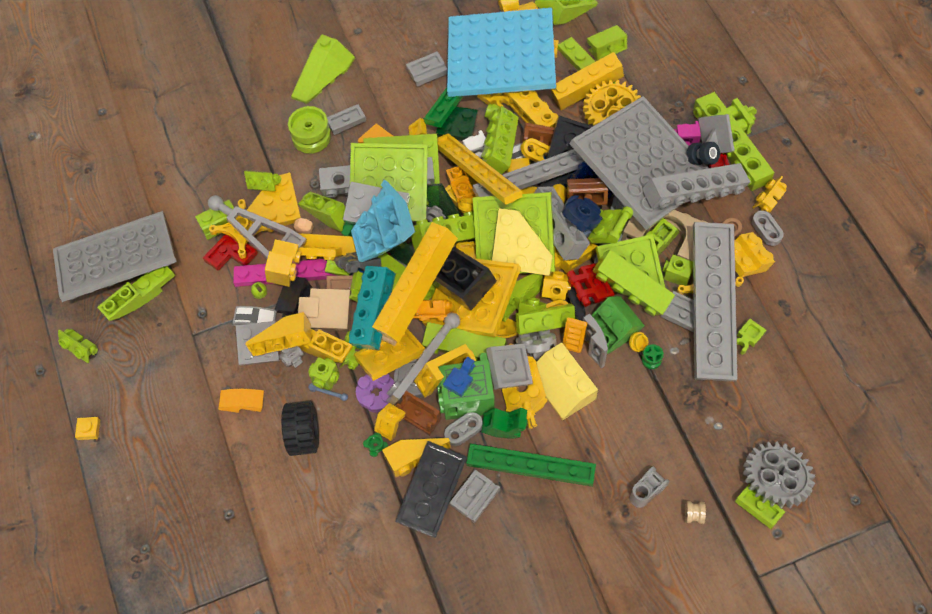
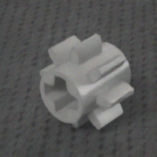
M298 346L281 350L279 358L287 367L292 365L296 368L303 362L301 357L304 353Z

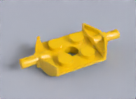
M527 356L533 384L528 385L527 390L524 392H519V387L504 388L502 392L507 407L506 412L509 413L518 408L526 409L528 428L532 429L537 427L534 418L535 413L544 407L547 397L534 357Z

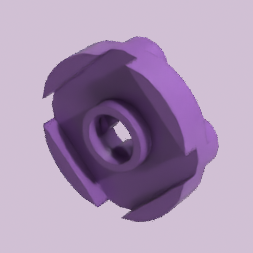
M368 374L361 377L356 387V397L359 404L370 412H380L388 404L386 400L389 395L386 393L395 384L394 380L389 374L372 381ZM375 388L382 390L378 396H375L374 393L371 394V391Z

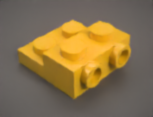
M753 232L741 234L734 240L735 271L740 277L766 272L775 263L773 254L765 249L762 245V239Z

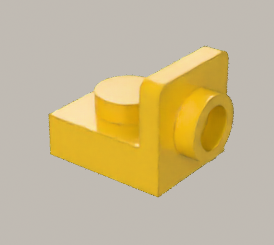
M388 403L378 413L374 431L392 441L396 437L399 422L405 417L406 412Z

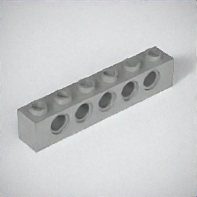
M428 157L427 188L435 185L432 157ZM350 165L319 168L320 190L323 196L336 197L338 194L348 195L350 189ZM338 180H345L343 184L336 185Z
M741 163L654 177L646 183L642 190L651 208H665L673 204L678 206L685 202L694 203L701 199L710 200L717 196L725 197L733 193L738 195L745 191V187L750 183V180Z

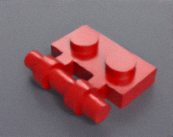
M597 263L580 267L578 270L579 275H576L574 270L567 272L568 282L571 287L575 288L576 296L580 302L582 301L584 307L591 304L590 297L593 298L595 303H599L615 295L608 282L604 283L596 278L597 274L593 272V269ZM581 283H585L587 289L584 290Z

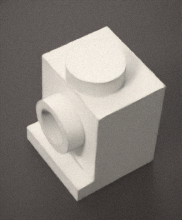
M482 130L478 131V135L470 136L463 140V145L480 158L484 151V141L486 139Z

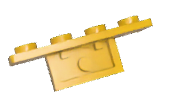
M298 233L306 238V243L299 247L301 255H306V259H317V256L324 257V260H334L335 257L356 252L352 236Z

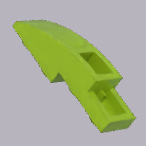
M168 266L145 273L132 285L127 282L97 308L109 321L118 319L154 299L163 292L161 287L176 275Z

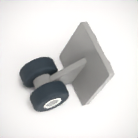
M729 114L700 117L698 119L702 143H692L689 145L686 152L689 163L693 165H702L703 163L706 165L715 164L720 158V153L734 151Z

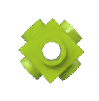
M318 357L316 362L311 364L308 371L314 386L330 391L334 384L337 383L340 375L336 363L329 358L324 360Z

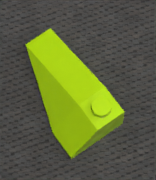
M322 34L309 55L291 98L308 104L322 92L326 85L332 84L337 76L343 75L348 71L355 60V56L337 39Z

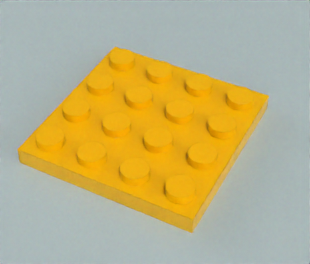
M475 259L489 268L497 280L478 304L470 311L436 288L431 299V307H433V300L448 299V301L452 302V309L450 311H456V314L460 317L458 329L477 335L496 337L521 267L516 263ZM431 318L422 322L425 326H427V322L440 325L445 324L444 320L438 321L437 318Z

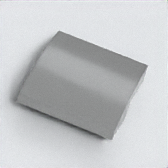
M589 313L583 318V321L587 322L585 340L589 344L588 355L603 368L608 350L606 339L600 326Z

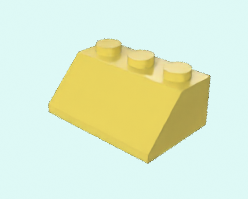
M563 343L545 352L536 362L547 400L562 420L596 400L598 389Z

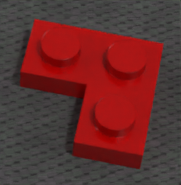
M225 234L204 255L203 260L219 271L230 258L245 266L258 253L256 249L246 244V257L240 258L238 243L235 239Z

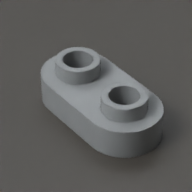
M766 211L756 212L752 219V225L760 237L768 245L776 246L780 244L784 234L772 215Z
M474 412L465 414L445 429V438H449L451 446L463 444L481 431L482 418ZM470 423L476 424L475 427H469L468 425ZM457 434L459 435V437L457 439H453L452 435Z

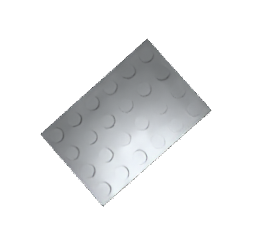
M163 211L53 248L58 292L62 302L177 262Z

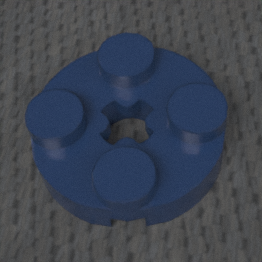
M577 195L571 196L564 205L562 215L581 232H586L587 229H595L602 220V217H600L601 210L598 205L586 197L582 200L578 199L579 196Z

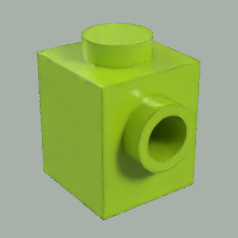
M672 255L671 260H666L663 267V272H666L664 280L677 285L687 286L693 271V261Z

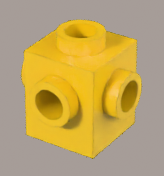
M555 271L551 272L550 275H544L542 297L553 301L565 300L568 290H571L567 274Z

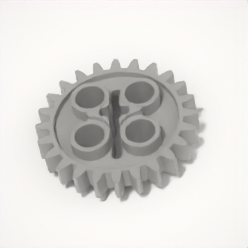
M767 442L765 447L759 444L757 449L753 448L751 453L748 454L743 465L745 467L743 475L747 476L745 483H751L749 490L757 491L755 497L763 496V503L770 500L771 507L775 503H778L780 509L785 504L788 508H791L793 504L799 506L801 502H805L813 491L812 488L815 483L812 480L815 475L810 473L813 467L806 466L809 460L801 459L802 452L794 453L795 447L788 450L786 443L783 447H780L778 442L774 446Z

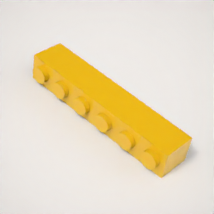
M433 222L429 226L372 326L383 336L398 343L400 342L458 239L447 227Z

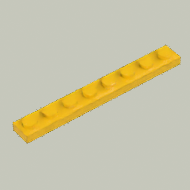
M449 133L437 138L438 150L505 205L523 197L521 189Z

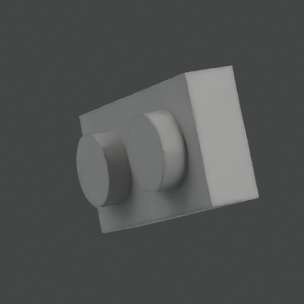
M357 104L331 115L327 119L329 127L335 135L365 122L366 116Z

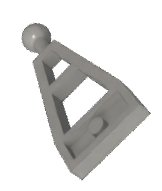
M213 195L208 199L209 208L214 211L220 210L228 215L227 221L266 259L268 258L269 251L254 237L262 225L285 234L281 241L298 244V248L306 243V238L291 228L237 206L231 209L223 204L220 196ZM238 215L254 222L248 231L236 220Z
M456 313L447 314V317L444 318V326L400 382L397 380L386 393L389 395L386 400L387 403L394 405L401 398L448 332L459 326L460 317Z

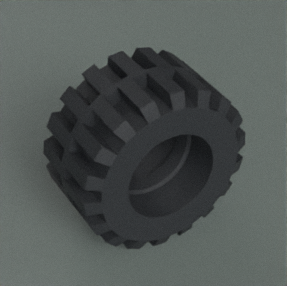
M312 401L285 403L281 414V428L287 453L290 456L316 453L319 447V424Z

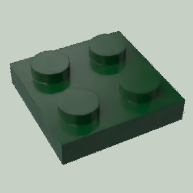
M455 107L442 127H437V138L449 133L456 140L463 141L473 136L478 109Z

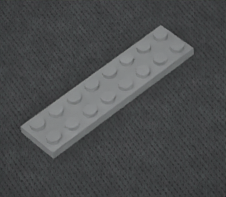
M694 222L695 379L735 382L737 381L734 224Z

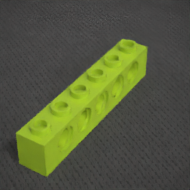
M713 92L696 99L693 114L698 119L700 117L729 114L734 151L726 152L727 158L731 164L741 163L750 180L747 186L751 192L765 186L773 178L775 172L716 93Z

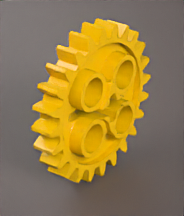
M609 80V84L602 81V86L595 84V89L590 88V94H586V99L584 100V118L588 119V124L593 123V126L623 109L624 105L628 106L641 98V95H637L638 90L632 91L633 86L626 87V82L620 85L619 80L615 84H613L612 80Z

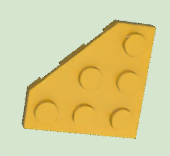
M290 173L279 175L281 182L275 185V191L262 190L247 211L283 226L294 224L297 219L301 218Z

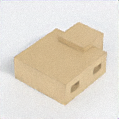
M311 289L310 297H299L298 313H305L311 324V329L318 331V329L321 331H350L352 300L349 299L351 291Z

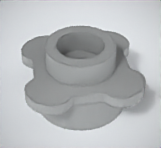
M437 206L427 207L426 218L430 222H432L433 218L441 216L446 219V216L442 214V210Z

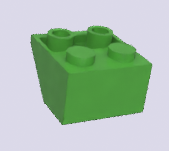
M621 296L608 297L591 315L605 336L608 348L607 354L627 343L633 333L639 332L645 326Z

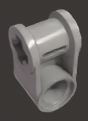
M653 466L634 485L630 494V502L635 507L641 508L646 506L667 487L670 481L668 479L665 480L658 474ZM636 492H642L646 497L640 498L636 495Z

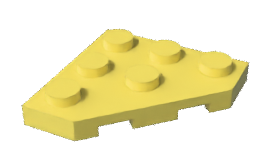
M499 208L492 261L519 264L521 272L550 275L553 255L525 220L521 212Z

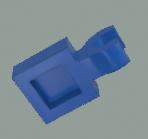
M467 357L460 370L454 367L443 386L462 397L473 381L469 374L475 367V361Z

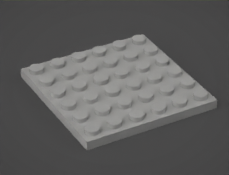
M644 96L573 138L569 143L623 205L632 208L633 216L646 230L680 206L673 204L665 208H651L642 190L651 178L708 169L704 163L702 165H693L688 162L686 152L689 146Z

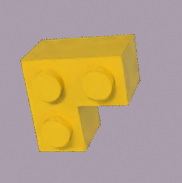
M275 239L272 252L269 251L265 266L266 282L290 287L291 281H295L296 263H299L301 258L298 244Z

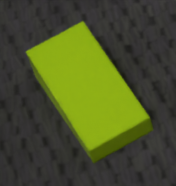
M327 260L325 272L339 276H349L350 273L337 267L334 261Z

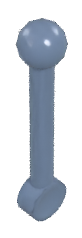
M312 383L308 386L311 392L319 391L338 397L342 401L348 399L346 393L339 394L330 390L320 389Z

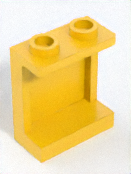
M466 344L424 365L414 380L424 398L431 395L444 378L439 370L440 366L463 363L467 357L476 361L474 353L469 350Z

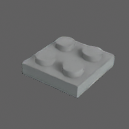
M276 321L236 325L238 362L240 366L280 361L279 351L253 357L246 346L248 340L276 323Z
M525 344L495 346L486 349L494 390L533 384Z

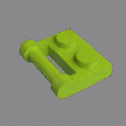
M625 206L623 209L604 210L600 216L602 217L601 222L592 230L588 237L591 243H617L620 238L619 234L627 220L633 216L632 208Z

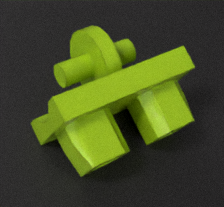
M736 98L727 109L746 135L752 132L751 127L756 120L754 115L757 113L755 107L748 108L747 105L743 106L739 99Z

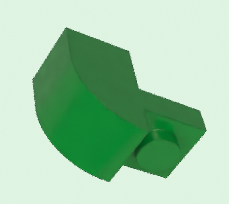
M497 408L491 409L483 415L481 433L497 438L521 437V431L526 429L528 423L527 410L518 408L508 413Z

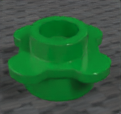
M380 433L371 435L363 442V446L368 448L369 454L372 457L378 456L379 452L388 447L387 442L383 441Z

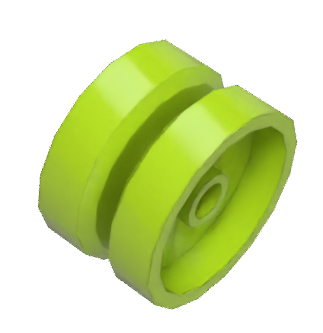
M306 106L297 109L289 117V131L293 144L299 151L313 154L322 151L328 146L331 141V131L327 116L321 109L314 106Z

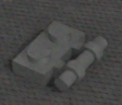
M357 252L346 253V256L334 259L336 266L348 273H355L358 268H362L365 271L366 266L381 267L380 258L375 257L368 261L360 262Z

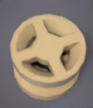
M686 501L685 522L697 521L699 524H704L706 517L705 502L693 504L691 501Z

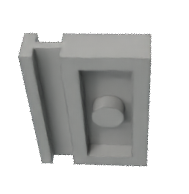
M438 52L406 64V69L413 81H415L416 86L448 74V68H446Z
M673 291L675 296L661 317L694 332V300Z
M474 470L450 501V506L475 523L500 491V487L492 483L490 479L477 470Z

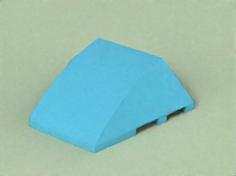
M383 180L381 183L383 188L378 196L374 195L372 197V205L369 210L363 211L351 230L360 262L368 261L386 253L415 233L406 201L386 180Z

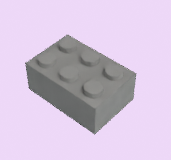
M351 182L343 221L355 225L363 211H368L371 207L372 197L374 195L378 196L382 188ZM397 191L398 194L406 201L408 206L410 199L409 193Z

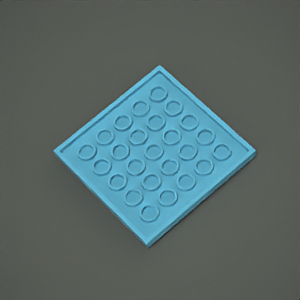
M552 8L449 17L448 97L556 88Z

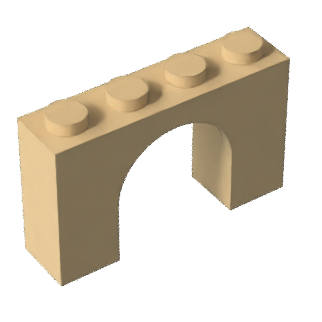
M674 210L665 216L664 219L678 228L684 242L677 256L693 261L694 222H708ZM632 216L623 231L622 241L645 236L660 221L646 230Z

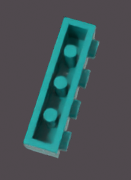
M366 266L365 272L362 275L361 290L358 293V303L353 315L352 330L349 333V343L357 348L380 349L382 334L372 326L392 293L396 273L387 267Z

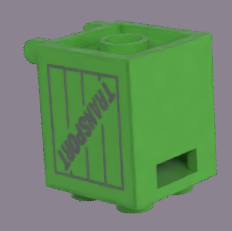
M481 353L480 361L474 362L475 367L469 374L473 381L462 397L446 389L443 384L454 367L460 370L463 363L439 367L440 372L444 376L437 386L441 413H445L446 420L459 419L470 412L482 416L485 412L495 408L487 353Z

